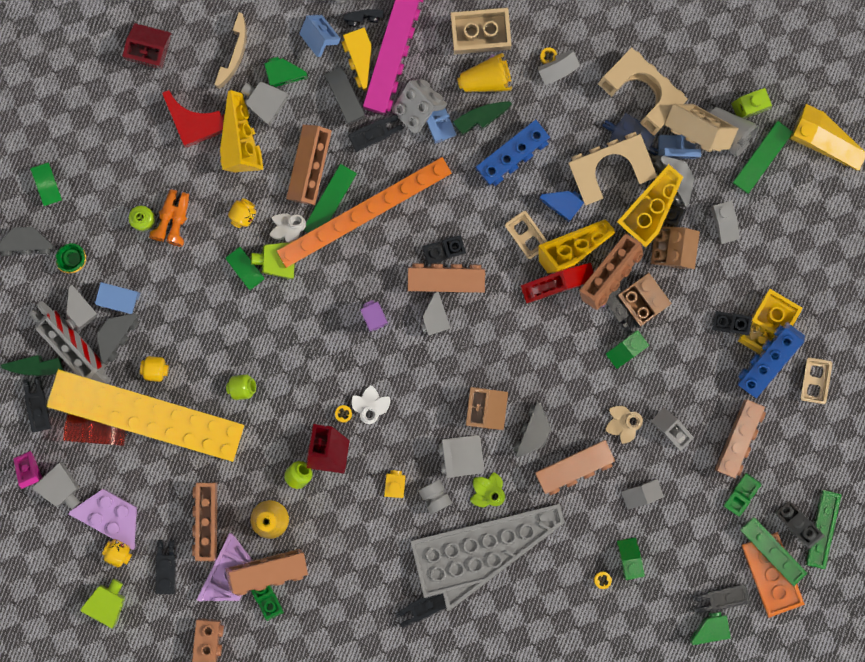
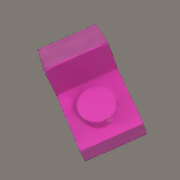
M31 451L13 458L18 484L21 489L42 479L41 472Z

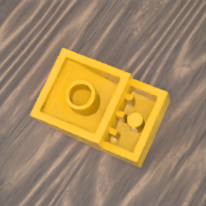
M769 289L752 315L750 335H740L738 342L760 354L763 351L761 348L768 339L771 341L775 336L774 332L778 326H783L786 322L793 326L803 308Z

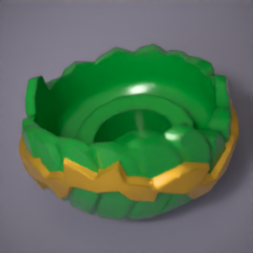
M69 243L60 247L56 254L57 267L60 271L68 274L80 271L86 262L85 251L75 243Z

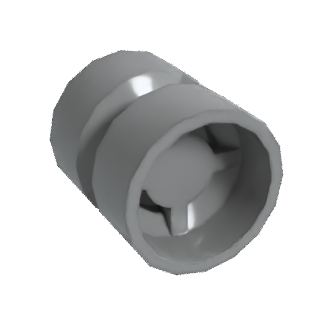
M440 479L418 490L421 498L427 501L426 507L430 515L452 504L448 494L443 492L445 488Z

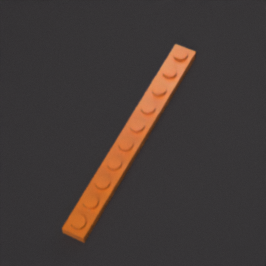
M443 157L276 252L285 268L452 173Z

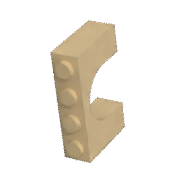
M633 48L598 83L611 97L628 81L639 80L648 84L654 91L656 102L654 108L640 123L652 135H655L665 125L673 104H684L688 100L682 91L677 90L668 78L663 77L656 70L655 66L649 64Z
M636 132L626 135V139L619 142L618 139L607 143L608 147L601 149L598 146L590 149V154L583 156L580 153L571 157L572 161L569 162L585 206L604 198L596 179L595 170L599 161L607 155L618 154L627 158L632 164L639 184L657 178L641 134L637 135Z

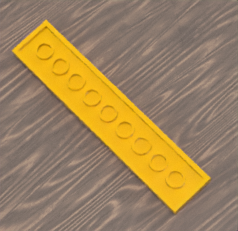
M59 369L47 403V407L232 462L234 461L244 428L243 424Z

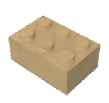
M508 8L451 12L454 55L511 50Z
M673 104L665 126L671 128V132L677 135H684L687 141L698 143L703 150L709 152L712 150L730 149L738 131L737 127L695 104Z

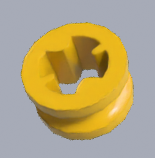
M553 48L542 50L540 54L541 63L547 64L552 62L549 59L547 61L544 59L546 52L553 54L552 61L556 60L557 52Z
M345 405L339 406L335 411V417L340 422H348L352 417V410ZM343 408L344 411H349L347 419L338 416V413H341L339 412L340 409Z
M600 571L595 575L594 583L598 588L606 589L611 585L612 578L607 572ZM606 575L607 584L599 585L598 577Z

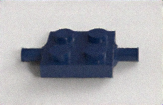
M627 113L624 114L621 121L616 125L605 120L604 123L606 124H603L602 127L612 132L609 142L618 139L619 142L626 139V135L636 132L637 135L641 134L648 153L658 156V149L653 147V141L657 133L652 135L640 123L641 121Z

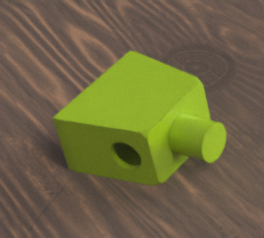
M766 88L739 97L731 103L735 115L744 119L772 109Z
M292 242L264 245L262 253H251V264L262 265L261 272L263 274L294 279V264L285 268L276 252Z
M113 579L109 587L100 585L80 611L106 626L114 628L125 601V597L119 594L123 583Z

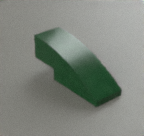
M510 101L497 102L478 107L453 121V126L461 136L476 125L483 130L510 109L512 103Z
M41 355L1 364L2 369L23 375L51 376L56 375L58 369L65 371L62 358L43 362Z

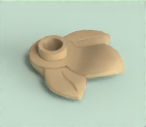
M624 406L610 408L609 411L614 419L606 426V432L612 435H620L622 444L632 441L635 438L636 430L640 429L643 424L642 416L637 412H630ZM631 418L636 419L637 422L635 425L630 424L629 421Z

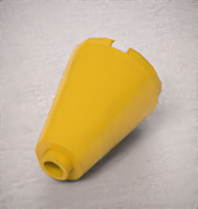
M497 54L460 73L458 78L459 88L463 89L464 92L511 91L512 86L508 87V82H511L507 61H502L501 58L504 57V54Z
M263 501L252 511L251 526L260 537L266 539L277 538L288 527V512L282 504L276 501ZM264 518H268L270 520L269 525L265 523Z

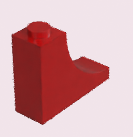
M169 90L162 93L185 148L223 132L225 114L222 115L220 111L212 113L193 112L182 107Z
M591 263L561 270L521 285L526 304L584 286L594 273Z

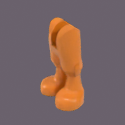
M170 189L163 208L159 211L161 221L158 227L150 232L149 238L164 242L168 223L172 219V227L166 241L171 245L183 247L184 239L180 236V226L187 220L186 212L189 194L182 192L179 204L175 206L177 190Z

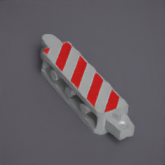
M40 301L37 304V308L42 314L35 309L30 311V316L37 323L35 328L38 333L77 375L109 384L111 380L106 375L104 369L107 365L101 361L100 357L79 334L66 324V320L57 310L52 311L47 304Z

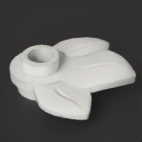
M275 215L272 217V220L277 226L272 230L270 236L277 240L285 238L287 243L293 242L299 238L300 232L306 228V221L301 215Z
M369 386L364 391L362 397H352L353 409L360 413L361 420L366 424L375 423L379 415L386 413L390 406V397L379 398V394L373 386ZM367 411L373 412L372 418L366 417Z

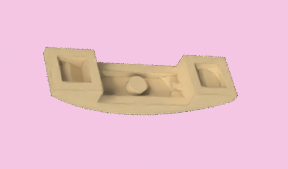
M238 13L233 28L234 34L239 35L229 67L228 69L220 67L214 84L219 89L232 78L243 58L247 33L242 13Z

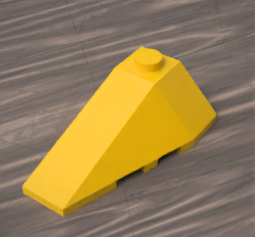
M233 90L228 91L220 147L222 170L230 172L264 170L260 147L255 145L253 138L255 134L254 128L251 129L247 120L249 112L243 94Z
M805 104L790 139L859 171L865 159V151L823 111Z
M668 164L617 221L635 239L641 242L644 247H647L659 234L683 176Z
M604 219L538 245L539 263L547 273L558 272L574 266L614 235L615 230Z

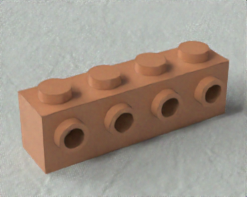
M303 125L286 199L302 204L315 205L332 130L315 125Z
M625 233L579 292L583 302L596 310L607 303L609 295L618 289L621 280L627 277L633 265L642 259L643 250L641 242Z
M412 263V266L408 267V291L485 293V268H481V264H470V267H462V264H451V267H443V264L433 263L431 267H424V263Z
M750 400L743 401L715 471L731 478H736L737 475L740 476L744 465H741L742 461L748 457L751 450L749 447L750 442L755 440L758 434L756 429L758 423H762L766 415L764 406Z
M603 440L534 473L544 494L549 493V495H553L560 491L559 487L564 485L570 487L578 483L576 479L581 477L587 479L595 475L594 471L600 468L602 471L611 468V463L615 462V459L606 440Z
M198 482L196 487L193 486V498H196V506H193L192 512L193 517H195V525L192 528V536L195 537V545L192 546V556H195V561H215L217 559L218 482Z
M300 549L225 568L229 589L233 595L236 594L237 596L247 594V591L253 589L256 591L263 590L266 586L272 584L274 586L282 585L287 580H301L303 576L308 575L304 553Z
M203 618L196 620L192 662H217L218 656L222 654V645L219 644V640L224 634V625H221V620Z

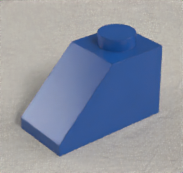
M564 191L542 194L539 198L540 201L568 222L571 221L584 204L582 196L575 191L573 193Z

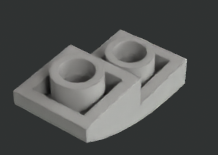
M574 50L556 55L555 61L538 67V72L545 85L567 76L580 67Z

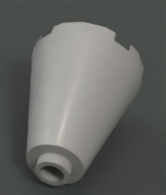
M710 108L707 111L738 128L731 148L728 149L735 157L739 156L749 146L750 139L754 138L759 130V126L721 108Z

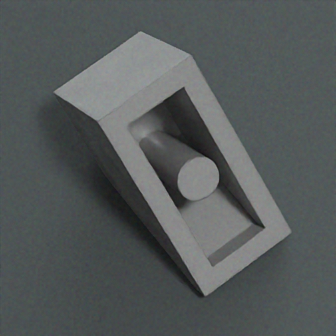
M732 200L712 206L710 209L720 243L724 244L740 239L737 216Z
M71 285L67 294L65 315L67 320L65 322L72 330L75 329L79 332L96 318L97 313L74 286Z
M439 292L434 293L423 315V322H420L423 333L427 332L428 336L450 329Z
M665 408L651 421L680 451L694 438L684 425Z

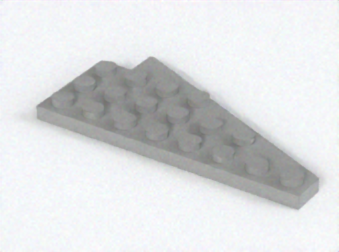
M560 504L410 541L424 598L443 594L447 611L452 610L562 526L565 522Z

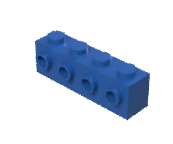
M534 120L477 165L475 169L489 187L493 184L497 186L504 180L503 176L506 173L511 175L519 168L518 164L524 161L526 163L534 156L532 154L537 149L541 151L548 146L549 143L547 141L550 139V136L538 121Z
M788 322L783 326H778L774 332L775 336L771 341L768 339L761 348L763 351L759 355L755 354L750 361L751 365L748 369L744 368L738 375V386L756 399L805 342V335Z

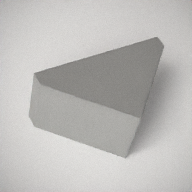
M658 479L621 491L627 510L647 505L664 497Z

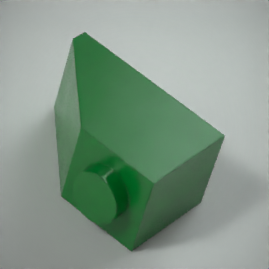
M274 57L268 59L267 63H264L269 83L272 87H279L308 79L306 71L283 58Z
M637 330L608 351L606 356L615 368L618 369L646 349L649 344Z
M636 537L618 540L617 545L624 579L630 580L645 577Z
M721 611L710 613V616L705 617L690 638V643L697 645L731 639L727 615L721 614Z

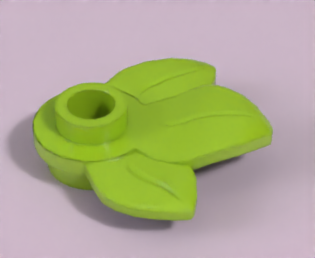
M493 472L489 479L484 477H475L473 479V487L477 493L470 498V501L474 505L484 508L488 505L496 507L504 503L503 480L498 474ZM494 493L498 494L497 500H493L492 498Z

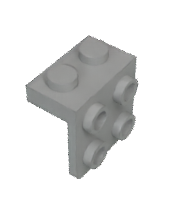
M423 79L408 82L392 107V112L395 115L397 114L398 118L416 134L421 131L432 112L444 110L447 103L439 93L430 87L427 81Z
M480 436L442 439V444H439L440 455H444L445 463H441L442 475L446 474L447 478L484 472Z

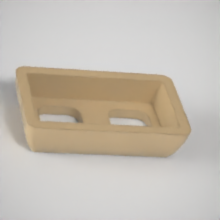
M526 211L521 212L505 224L528 259H532L539 254L538 247L530 251L525 245L528 239L536 237L539 245L548 242ZM524 221L529 229L522 235H519L514 226Z
M815 358L807 359L801 392L802 401L820 404L827 402L832 370L831 361ZM811 366L823 368L821 378L810 375ZM809 384L820 387L819 396L815 397L807 394Z

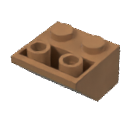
M661 227L659 234L654 238L651 264L681 269H695L700 231L682 227Z
M650 273L618 295L640 326L672 304Z
M470 387L466 426L504 430L508 392Z

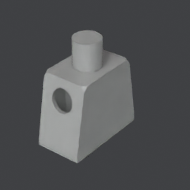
M259 82L256 88L246 83L241 90L242 94L249 97L246 106L269 127L289 98L288 93L263 82Z
M63 462L58 463L33 487L34 491L56 507H60L65 502L73 510L80 503L73 495L79 489V486Z

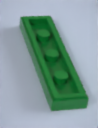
M777 121L733 181V184L749 194L793 132Z
M342 164L339 165L306 222V228L303 231L309 233L332 219L357 175L356 172Z
M825 490L821 491L814 525L824 534V537L809 549L805 565L826 569L842 494Z
M752 517L740 529L748 540L792 586H795L807 574L799 563L755 517Z

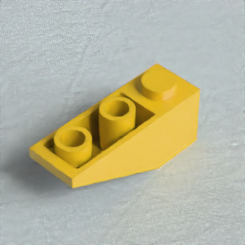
M364 27L343 35L344 41L341 43L345 53L349 51L351 59H348L351 69H355L358 76L355 77L358 88L362 87L363 91H367L372 46Z

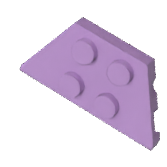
M102 489L69 512V515L112 539H117L129 545L130 549H135L137 507Z
M229 533L197 598L198 601H239L242 595H233L230 591L225 568L253 560L232 533Z

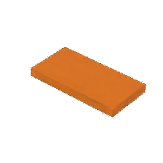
M778 532L772 533L771 535L783 547ZM751 542L741 545L768 618L805 605L797 584L792 586Z

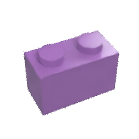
M372 300L363 304L364 308L360 310L370 332L388 325L379 302L374 303Z

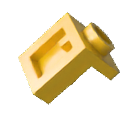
M391 470L390 474L386 473L384 497L404 498L406 475H402V471Z

